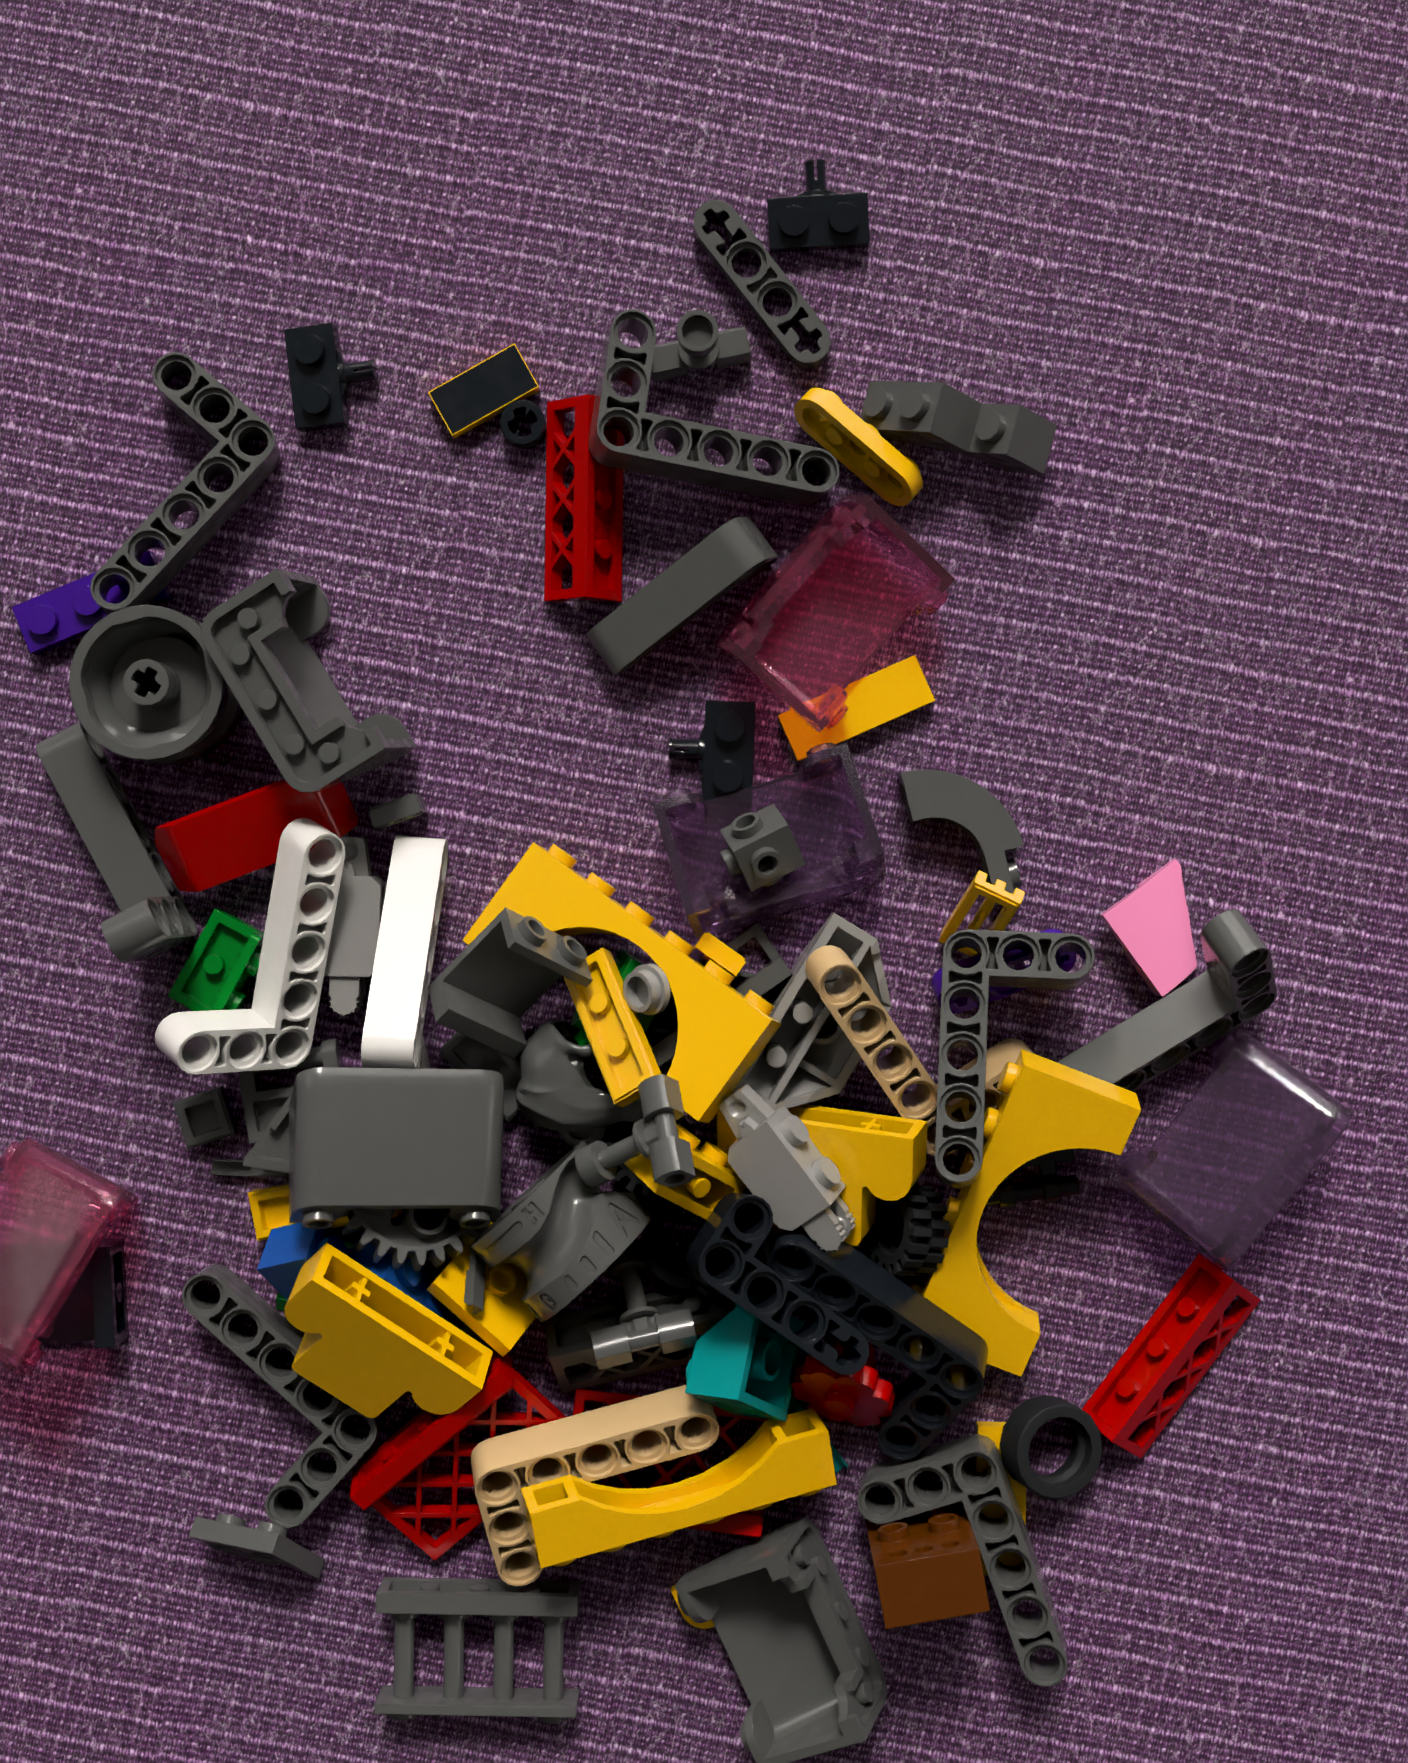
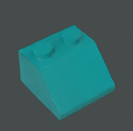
M748 1297L751 1304L761 1300L759 1297ZM735 1308L695 1342L693 1356L686 1368L687 1385L685 1393L734 1415L786 1422L792 1392L791 1383L796 1370L799 1351L744 1312ZM793 1315L789 1318V1325L793 1333L799 1331L805 1324L804 1321Z

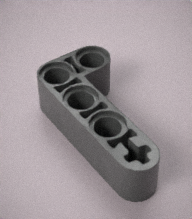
M749 516L736 517L712 532L596 624L585 636L613 675L618 676L642 660L735 586L752 580L771 566L779 557Z

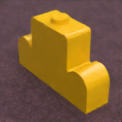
M808 1104L787 1108L792 1115L797 1116L805 1124L809 1138L821 1154L832 1160L838 1168L841 1180L846 1185L839 1196L849 1207V1212L853 1213V1218H856L854 1221L856 1223L855 1227L844 1241L852 1246L859 1245L876 1221V1197L885 1201H896L905 1197L923 1173L927 1155L928 1121ZM721 1110L717 1112V1147L728 1155L729 1147L737 1138ZM728 1163L727 1166H728L732 1171H734V1169H733V1168L731 1167V1165ZM773 1222L771 1231L778 1234L779 1228Z
M329 1243L324 1244L303 1264L284 1308L288 1322L296 1329L305 1332L292 1364L293 1371L368 1418L377 1417L407 1391L412 1393L414 1402L420 1408L430 1413L443 1415L458 1410L482 1390L493 1354L491 1349Z

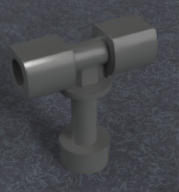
M703 310L689 311L678 322V340L655 345L651 371L653 381L658 382L688 375L687 367L701 370L708 368L715 362L717 369L751 362L746 328L741 326L718 331V324L710 313Z
M665 1074L655 1075L642 1081L638 1085L643 1119L634 1123L633 1135L609 1147L604 1142L598 1140L577 1150L575 1154L576 1168L580 1177L587 1185L598 1187L613 1180L617 1176L618 1165L641 1154L648 1160H651L654 1182L674 1188L684 1185L696 1177L690 1142L678 1137L676 1120L684 1115L679 1081Z
M630 1244L608 1267L610 1278L615 1281H621L627 1311L620 1316V1325L590 1332L599 1370L634 1362L632 1352L662 1346L663 1354L692 1348L697 1341L690 1308L660 1315L657 1308L647 1306L641 1276L649 1268L644 1262L641 1245Z

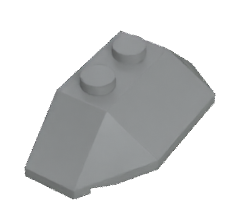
M834 912L830 915L801 952L791 969L792 975L785 979L772 1000L771 1004L775 1008L770 1016L780 1022L781 1026L733 1090L734 1092L748 1084L773 1110H776L783 1104L786 1108H791L841 1092L861 1057L808 981L805 973V964L809 955L822 946L833 945L841 948L861 972L888 1013L892 1005L877 938ZM843 969L830 973L825 983L836 981L841 976ZM869 1008L857 1011L851 1021L861 1019Z

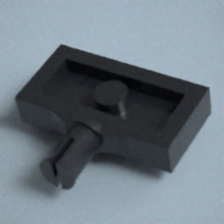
M817 159V180L814 177V160L805 161L806 192L794 197L767 198L769 252L780 253L869 247L867 192L839 194L826 190V161Z
M332 322L285 329L284 336L296 429L300 432H309L349 426L347 410L349 385L351 383L371 380L377 381L378 373L376 370L378 369L375 360L370 359L368 361L347 364L340 352L338 327Z
M706 700L705 726L699 740L669 739V747L689 749L669 750V759L699 760L698 763L703 774L702 800L752 802L756 702Z

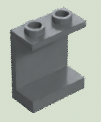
M505 907L428 986L435 1021L515 1058L527 1046L520 1017L561 976L584 987H587L593 981L586 960L587 953L584 947L573 937H563L545 928L536 918L532 916L523 917Z

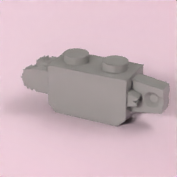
M357 837L340 838L345 846V860L324 976H329L330 1008H333V1012H337L343 1015V1017L347 1014H352V1012L355 1013L357 1010L360 1011L362 1010L361 1007L365 1006L367 977H371L373 973L387 886L379 876H372L368 840Z
M748 1084L740 1087L718 1106L737 1138L729 1147L728 1163L750 1192L763 1198L770 1205L773 1212V1222L778 1228L793 1231L802 1226L810 1238L817 1242V1246L821 1247V1250L825 1249L826 1252L838 1251L841 1243L846 1237L848 1238L851 1230L856 1225L854 1222L856 1218H853V1213L849 1212V1207L839 1196L846 1185L841 1180L838 1168L832 1160L821 1154L809 1138L805 1124L797 1116L792 1115L784 1104L773 1110Z

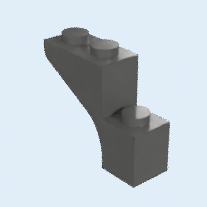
M870 381L860 418L874 426L883 438L960 453L987 462L1006 472L1044 474L1057 427L1056 424L1022 405L980 403L944 382Z

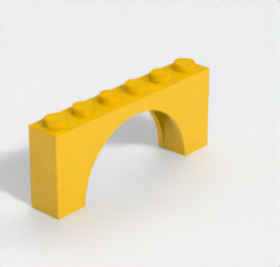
M533 842L465 935L463 941L469 945L506 907L523 917L532 916L536 918L545 928L563 937L590 933L609 934L628 939L638 945L664 971L675 1000L678 1036L675 1054L667 1076L679 1081L684 1111L698 1122L710 1123L720 1110L718 1106L730 1096L781 1026L780 1022L770 1016L775 1007L751 989L746 996H743L732 988L730 983L735 977L712 960H709L704 967L689 955L694 947L673 931L669 930L664 937L654 930L650 925L655 918L634 902L630 901L625 908L611 898L616 889L598 875L591 872L586 879L572 869L577 860L554 843L547 850Z
M1021 1049L1015 1064L1008 1061L1003 1068L997 1090L1001 1091L1002 1095L996 1109L988 1107L984 1113L983 1162L980 1176L970 1186L961 1188L957 1198L949 1196L946 1201L948 1213L943 1216V1220L949 1221L950 1230H944L943 1237L949 1239L948 1247H941L940 1250L945 1257L942 1263H936L937 1270L933 1274L928 1273V1277L922 1278L920 1285L912 1283L910 1286L986 1341L988 1346L987 1364L1020 1377L1041 1334L1038 1312L1027 1308L1009 1296L988 1272L977 1244V1231L984 1207L997 1186L1009 1174L1026 1162L1041 1155L1065 1149L1083 1148L1107 1151L1121 1156L1141 1112L1139 1100L1135 1092ZM967 1153L959 1175L966 1174L974 1165L973 1158L969 1153Z

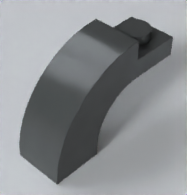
M925 769L897 774L909 823L923 819H939L956 825L974 843L979 855L982 871L988 874L986 882L994 885L996 880L999 879L1007 883L1004 890L1011 894L1015 888H1021V880L1014 859L1006 860L1004 851L1022 847L1024 844L1014 820L996 797L979 784L950 772Z

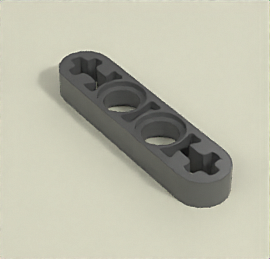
M710 200L702 204L697 209L693 219L694 236L699 245L792 363L804 369L814 368L822 364L828 356L831 344L830 333L825 324L732 206L721 200ZM712 216L717 221L723 217L727 219L725 222V233L733 244L724 256L719 253L725 250V241L716 231L708 235L705 233L707 230L706 218ZM738 235H740L743 238L742 240H739L734 243ZM749 252L759 258L761 268L756 275L744 278L734 272L732 268L733 260L741 253ZM778 291L785 293L792 303L791 309L786 315L773 317L765 312L763 301L768 294ZM799 313L805 317L799 320L798 324L804 335L809 338L816 334L819 337L816 345L818 352L812 354L808 349L801 353L796 350L800 339L792 327L789 328L785 335L780 331L790 326Z

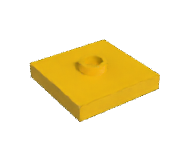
M465 1244L463 1246L464 1251L456 1259L453 1258L426 1290L504 1357L536 1318L521 1301L522 1295L527 1288V1278L522 1269L512 1263H500L492 1268L486 1264L483 1311L473 1315V1305L469 1306L464 1302L466 1271L469 1270L470 1246Z

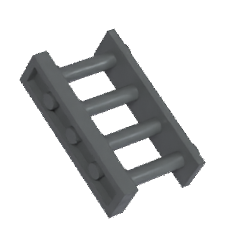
M384 1577L376 1592V1613L390 1614V1618L394 1619V1685H382L375 1702L374 1714H388L389 1718L398 1721L411 1720L418 1715L538 1717L539 1721L550 1724L564 1722L567 1718H576L580 1689H563L564 1622L569 1617H578L581 1602V1580H535L525 1586H512L501 1579ZM420 1614H439L440 1619L444 1620L443 1686H414L415 1618L419 1617ZM469 1615H489V1618L494 1621L493 1687H463L464 1620L469 1618ZM519 1616H539V1619L544 1622L543 1688H513L514 1621Z

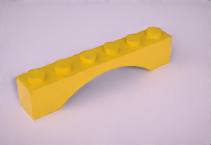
M814 1408L788 1414L786 1422L766 1420L755 1434L727 1459L701 1474L677 1483L651 1488H615L594 1484L570 1474L521 1488L531 1543L540 1569L552 1565L565 1566L574 1562L577 1558L602 1551L614 1552L622 1549L626 1544L647 1538L667 1537L676 1530L700 1523H716L725 1516L749 1509L762 1510L774 1502L795 1496H811L818 1493L821 1489L837 1485L829 1431Z

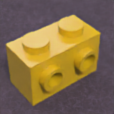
M676 1123L678 1137L690 1142L696 1175L692 1181L674 1188L654 1182L651 1160H648L642 1154L624 1162V1164L654 1193L707 1220L717 1203L724 1196L732 1192L742 1193L747 1186L727 1166L728 1155L709 1141H706L702 1147L699 1146L700 1140L690 1131Z

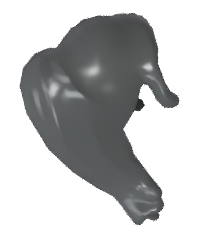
M556 1018L547 1019L536 1028L535 1033L526 1041L527 1046L521 1051L519 1059L522 1078L516 1088V1106L521 1115L535 1126L560 1132H576L603 1128L623 1121L635 1123L643 1119L640 1098L625 1107L614 1105L609 1091L593 1087L590 1077L586 1075L584 1070L585 1063H591L599 1067L595 1055L592 1054V1047L590 1044L578 1045L572 1036L569 1026L564 1021Z

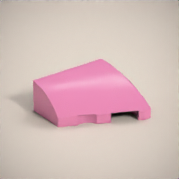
M1172 859L1140 882L1135 890L1100 914L1101 918L1127 952L1126 956L1154 995L1161 997L1179 985L1197 967L1181 865L1176 859Z

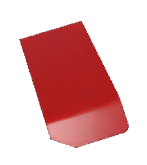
M285 779L155 827V846L176 887L180 891L199 892L275 864L282 832L295 819H312L339 838L357 826L359 820L342 782L318 792H300L292 788Z

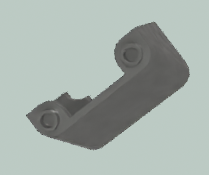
M276 568L214 608L204 618L201 626V638L205 648L284 779L292 788L300 792H318L393 762L415 749L417 746L405 726L398 718L392 715L376 714L366 718L359 724L357 723L308 642L310 638L320 633L328 624L331 616V606L327 596L314 576Z
M319 1067L298 1073L289 1104V1223H302V1226L308 1229H325L332 1227L334 1220L341 1218L345 1214L346 1209H449L450 1218L459 1221L461 1227L470 1229L486 1227L490 1225V1222H496L500 1215L504 1117L503 1075L499 1072L483 1069Z
M804 1517L789 1522L687 1572L675 1585L681 1610L697 1623H703L712 1619L751 1705L746 1711L744 1722L741 1724L740 1735L745 1749L752 1754L756 1763H789L867 1740L886 1702L887 1685L885 1676L822 1536L811 1519Z

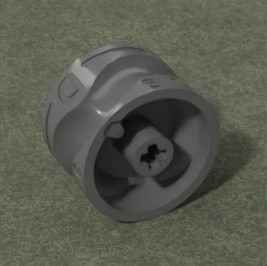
M154 605L126 607L110 613L98 621L84 635L75 651L70 666L69 689L71 702L76 716L86 732L100 745L116 754L159 764L177 765L191 763L207 757L219 749L233 734L240 722L243 709L204 646L201 638L202 623L178 611Z
M583 1140L569 1150L523 1192L471 1246L490 1268L500 1263H512L522 1269L527 1278V1288L522 1295L521 1301L540 1322L550 1319L586 1289L623 1253L653 1217L652 1213L634 1194L619 1191L602 1192L599 1186L591 1187L583 1181L575 1164L577 1150L587 1145Z

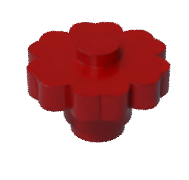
M838 1339L836 1344L831 1346L837 1350L838 1356H841L845 1350ZM868 1343V1360L860 1371L852 1375H842L820 1366L806 1357L804 1365L796 1367L791 1383L794 1397L809 1403V1409L814 1408L817 1414L823 1415L832 1421L839 1422L846 1419L857 1426L880 1424L882 1417L891 1415L896 1395L893 1391L894 1386L890 1382L878 1378L879 1373L875 1370L877 1361L874 1358L875 1349L870 1343Z

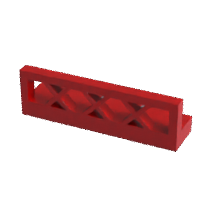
M592 394L547 402L544 601L556 603L575 600H589L602 603L622 602L623 470L600 464L593 458L589 450V434L595 395ZM575 411L574 430L567 439L564 435V413ZM615 429L604 430L607 441L615 446H624V435L620 431ZM569 462L574 465V479L569 487L566 488L563 484L564 470ZM570 511L573 515V530L566 539L563 535V520ZM569 561L573 567L572 588L562 589V570Z
M1198 1254L1082 1410L1091 1415L1100 1432L1111 1442L1141 1459L1261 1299L1205 1257ZM1238 1295V1300L1235 1302V1304L1232 1306L1229 1312L1224 1315L1225 1310L1228 1308V1306L1231 1304L1234 1298ZM1205 1341V1344L1198 1351V1353L1194 1354V1351L1197 1349L1200 1343ZM1175 1381L1174 1385L1171 1387L1168 1393L1163 1395V1392L1166 1390L1169 1384ZM1145 1421V1423L1134 1436V1438H1129L1135 1431V1429L1139 1426V1424Z

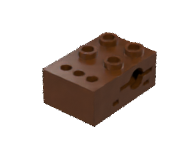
M962 1502L953 1503L885 1524H877L865 1519L885 1629L990 1611L979 1547Z

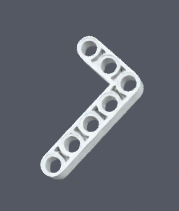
M295 819L286 826L280 837L252 1008L177 1012L164 1018L157 1027L155 1043L158 1049L188 1074L289 1069L302 1063L309 1055L345 860L343 841L312 819Z
M402 835L395 837L362 1035L361 1062L363 1068L430 1069L423 1038V1027L447 873V839Z

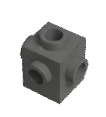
M774 803L757 812L742 814L731 825L720 830L728 847L720 851V855L731 877L734 879L742 875L751 892L760 887L774 885L784 875L806 865L789 825Z

